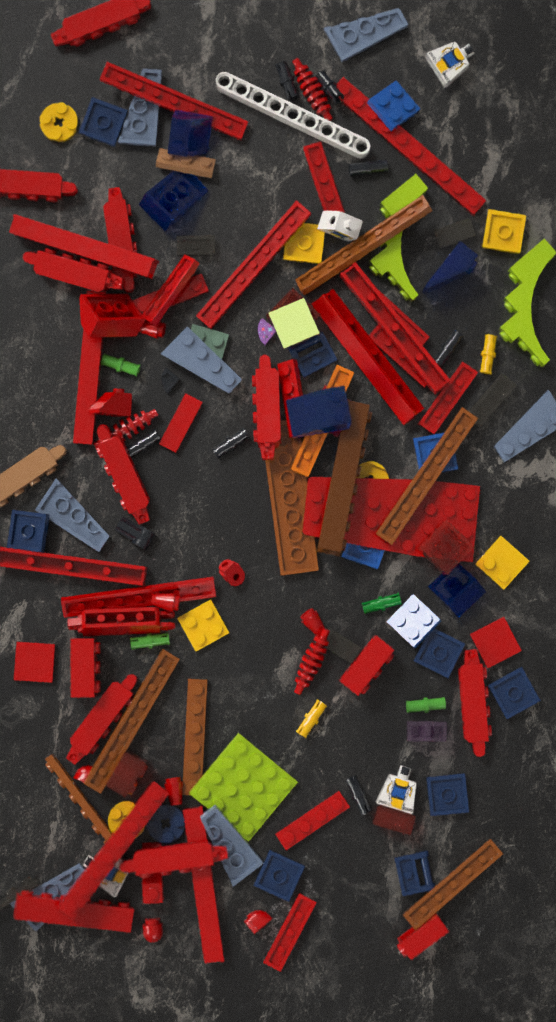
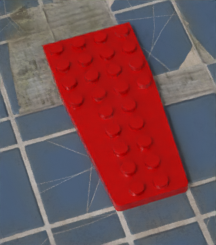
M310 477L307 480L302 528L304 535L320 537L331 477ZM355 478L354 484H358L356 496L352 495L351 502L354 503L353 513L348 514L347 521H351L349 533L345 532L344 539L347 540V543L416 557L473 562L480 486L435 481L394 543L390 545L377 536L376 532L412 479Z

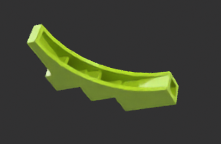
M415 174L380 203L381 213L385 218L392 216L424 195L428 187ZM403 231L380 245V247L384 246L385 249L370 260L369 269L375 276L379 275L380 278L388 274L387 279L393 286L397 285L401 290L399 292L406 301L409 299L412 303L418 297V294L411 285L404 270L401 256V237Z
M545 239L508 270L510 273L508 275L515 284L518 282L519 286L507 295L503 301L505 302V308L510 313L514 312L515 315L499 328V335L505 342L513 343L517 339L519 347L523 351L527 350L531 354L530 359L533 363L541 367L549 362L550 359L542 350L535 335L531 316V302L533 290L545 265L556 255V251Z

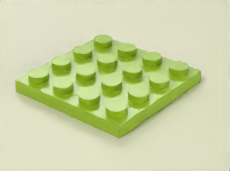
M238 733L194 785L189 794L208 809L216 805L243 838L249 842L298 782Z

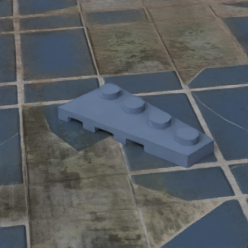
M398 8L375 14V16L359 18L356 21L340 23L333 27H325L323 30L341 62H344L408 27V23Z
M142 69L140 76L161 84L162 70ZM134 96L118 144L156 147L159 106Z
M188 327L161 353L162 356L172 360L228 394L242 381Z
M549 389L494 445L503 463L556 430V400Z
M57 478L35 509L38 513L49 514V520L98 552L101 551L110 537Z
M216 805L200 816L213 845L227 847L228 858L221 860L233 886L263 864L260 856Z
M79 863L31 891H33L34 895H41L42 892L53 894V897L60 898L61 895H65L85 868ZM16 899L9 903L13 908H15ZM26 921L35 932L44 924V922Z

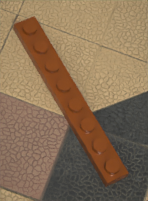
M424 195L295 279L303 295L305 296L432 212L433 210Z
M463 407L459 410L376 532L377 536L390 545L394 543L478 418Z
M164 649L161 650L83 784L102 793L180 660L179 658Z

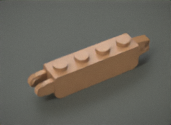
M61 445L51 450L40 447L1 473L0 508L8 504V499L12 496L16 498L25 492L24 488L27 486L33 487L41 481L40 477L43 475L49 476L57 470L55 468L58 466L57 461L67 453L66 448Z

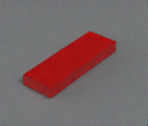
M185 394L159 445L176 453L203 402Z

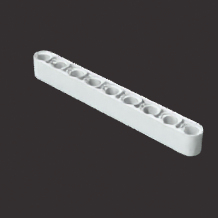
M221 72L217 75L216 87L219 92L352 156L361 159L369 154L370 143L366 138L230 73ZM227 79L230 83L227 86H221L219 82ZM240 87H243L247 90V92L242 95L238 94L236 91ZM260 95L264 100L261 103H257L253 100L254 97ZM279 104L281 108L278 111H273L271 105ZM290 112H296L298 114V117L296 119H290L288 117V114ZM307 120H313L315 122V125L313 127H307L305 125V122ZM329 128L332 130V134L326 136L322 133V130ZM346 136L349 138V142L343 144L339 141V138ZM363 144L366 147V151L359 152L356 149L357 145Z

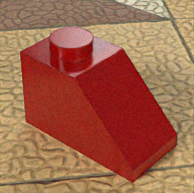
M113 389V392H105L89 409L88 413L113 417H131L132 394L124 393L125 389Z

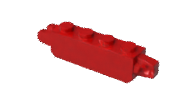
M107 1L65 18L62 22L63 27L52 33L51 38L55 47L65 44L80 46L85 43V40L100 38L103 33L108 31L115 32L120 29V26L125 24H135L140 19L141 13L150 10L151 1Z
M0 169V198L1 196H8V199L19 200L20 197H26L30 201H38L41 198L46 199L47 202H58V200H63V196H75L78 194L76 184L64 182L59 173Z
M120 187L109 188L108 202L103 206L108 243L138 253L136 242H132L131 235L135 234L133 223H129L128 217L132 216L130 204L127 205L126 200L123 199ZM112 266L115 274L125 278L123 284L124 291L130 294L133 293L135 290L134 278H138L137 274Z
M50 248L38 250V252L27 251L23 255L24 262L34 265L35 273L97 292H106L110 288H123L125 278L115 274L114 270L108 269L109 265L98 263L94 265L91 264V260L85 258L76 260L73 259L74 255L68 253L59 255L56 254L57 250Z
M264 354L259 358V369H255L256 375H252V387H256V393L252 394L253 405L257 406V412H253V423H257V430H254V442H258L262 460H274L275 447L281 444L279 372L275 368H271V359Z
M101 424L96 431L100 439L96 448L97 453L106 462L104 468L108 476L112 475L114 480L112 485L115 492L120 493L122 497L120 502L124 511L128 510V513L133 514L139 525L150 520L147 510L150 499L122 436L112 435L110 429H108L109 427L106 424Z
M157 607L84 610L82 615H78V618L67 620L68 630H78V633H83V636L160 633V630L175 629L174 622H160V619L174 618L175 612L159 611Z
M477 649L465 650L464 665L458 668L463 736L465 740L472 743L474 754L478 757H483L485 754V741H489V737L492 736L491 725L487 724V717H490V708L486 706L485 698L489 697L488 687H484L487 671L486 667H483V664L479 661Z
M129 674L122 683L119 681L113 682L70 738L72 747L66 758L71 763L76 764L85 755L93 754L99 747V744H97L101 737L105 739L111 729L108 727L112 722L117 723L123 715L120 711L124 706L128 708L133 699L132 695L134 692L131 690L136 685L135 683H137L138 678L136 675Z
M208 840L138 849L133 858L121 861L119 868L123 873L135 872L141 878L152 877V873L160 872V875L172 874L171 871L179 870L180 873L190 872L191 868L199 867V870L210 869V865H214V862L227 859L228 852L226 846H212V843Z

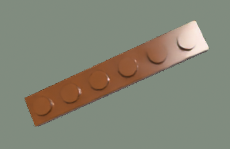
M188 679L182 795H190V790L203 776L208 682L206 679Z
M51 754L45 759L47 761L46 767L51 773L55 772L59 777L57 779L58 783L63 789L67 788L69 790L70 799L74 804L78 803L81 806L80 812L86 820L90 819L94 824L92 828L97 835L101 834L104 837L105 841L103 842L105 843L112 834L109 827L56 756Z
M489 839L402 915L413 929L417 930L502 856L503 853Z

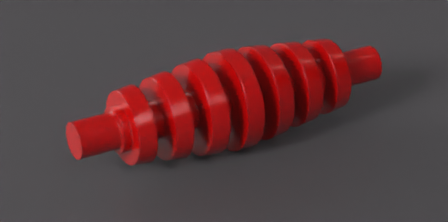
M299 58L292 61L296 68L294 74L295 77L299 76L297 78L298 84L302 83L300 85L301 91L305 90L303 96L308 97V103H313L311 105L313 109H318L316 111L318 116L323 115L324 119L331 121L333 119L329 112L331 106L326 104L328 99L323 97L325 93L323 90H320L322 88L321 83H317L318 79L312 77L314 74L312 71H308L309 67L307 65H302Z
M156 409L145 413L144 410L141 411V417L137 413L133 414L135 417L133 421L131 417H126L128 424H125L124 420L121 419L119 422L122 427L119 428L115 423L113 425L115 431L112 432L110 429L112 435H120L123 441H126L123 436L126 434L131 439V430L137 435L139 433L137 430L138 426L143 430L145 429L144 423H147L149 426L151 419L158 416ZM100 439L93 443L95 448L98 447L97 444L100 441Z
M326 628L322 629L319 636L314 637L313 640L316 643H310L309 646L313 650L308 648L305 651L307 655L302 657L304 662H300L299 667L303 670L298 669L297 674L301 677L295 678L297 686L294 692L298 695H301L305 687L310 686L311 683L307 680L313 681L315 677L312 674H317L319 671L317 668L322 666V663L318 660L324 661L325 656L321 653H326L327 649L324 645H329L327 637L330 630Z

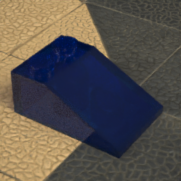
M172 171L144 194L139 206L164 231H167L209 190L193 174Z
M460 241L425 285L422 293L427 294L463 277L466 272L470 274L478 263L476 261L478 254Z
M345 386L327 388L286 400L293 438L346 430L351 427L352 421Z

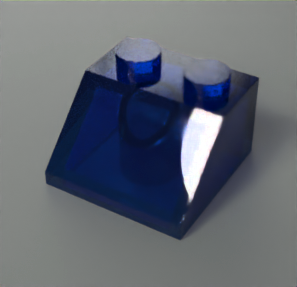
M175 110L171 122L167 153L184 157L208 153L213 116Z
M454 561L428 586L458 618L486 593L478 580L457 561Z

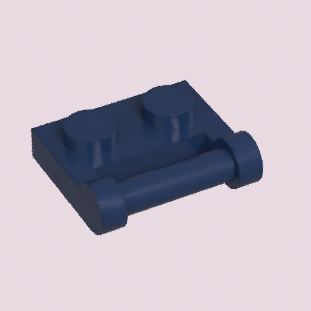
M322 330L319 331L318 335L296 346L288 347L292 358L297 360L298 369L303 378L337 361ZM319 342L323 345L301 358L297 354Z
M428 850L394 857L402 896L430 891L436 886L432 880ZM416 859L421 861L425 879L424 885L419 883L415 864Z

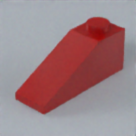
M142 842V849L162 846L161 842ZM160 872L152 873V877L142 878L143 904L163 903V875H160Z

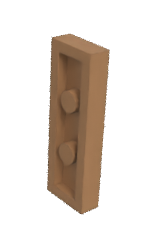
M160 148L156 167L212 178L216 159Z

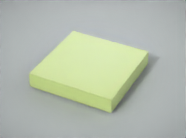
M304 298L269 313L284 349L319 334Z

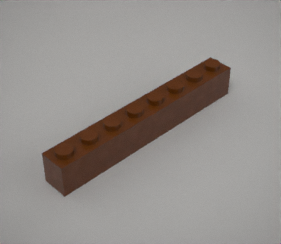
M347 400L317 552L340 556L341 551L346 549L347 540L344 539L345 532L349 533L351 521H347L348 514L353 513L354 503L351 502L352 495L356 496L358 484L354 483L355 478L360 477L362 466H359L358 463L359 459L364 457L365 448L362 447L363 440L367 441L369 431L365 427L366 422L370 423L372 411H369V404Z

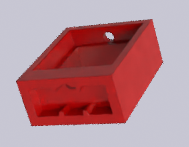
M435 913L417 930L411 927L397 938L399 942L397 946L404 957L408 956L412 960L449 931Z

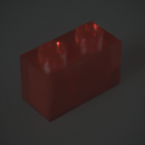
M377 804L372 823L411 835L416 816Z

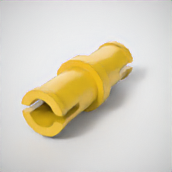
M485 335L484 349L481 351L482 363L480 373L492 374L493 359L496 358L495 345L497 336Z
M317 699L310 712L305 714L306 718L296 732L307 738L313 726L318 724V719L325 708H327V705Z

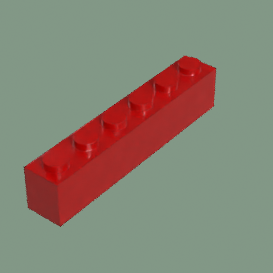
M22 890V893L16 894L14 919L131 933L134 908L129 906L130 903L120 901L118 904H110V900L99 899V902H93L89 898L77 916L71 920L56 908L65 895H61L60 898L53 897V894L42 892L41 895H34L33 891Z

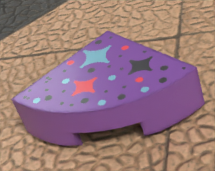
M261 319L258 325V335L261 342L266 345L276 333V330L264 319Z

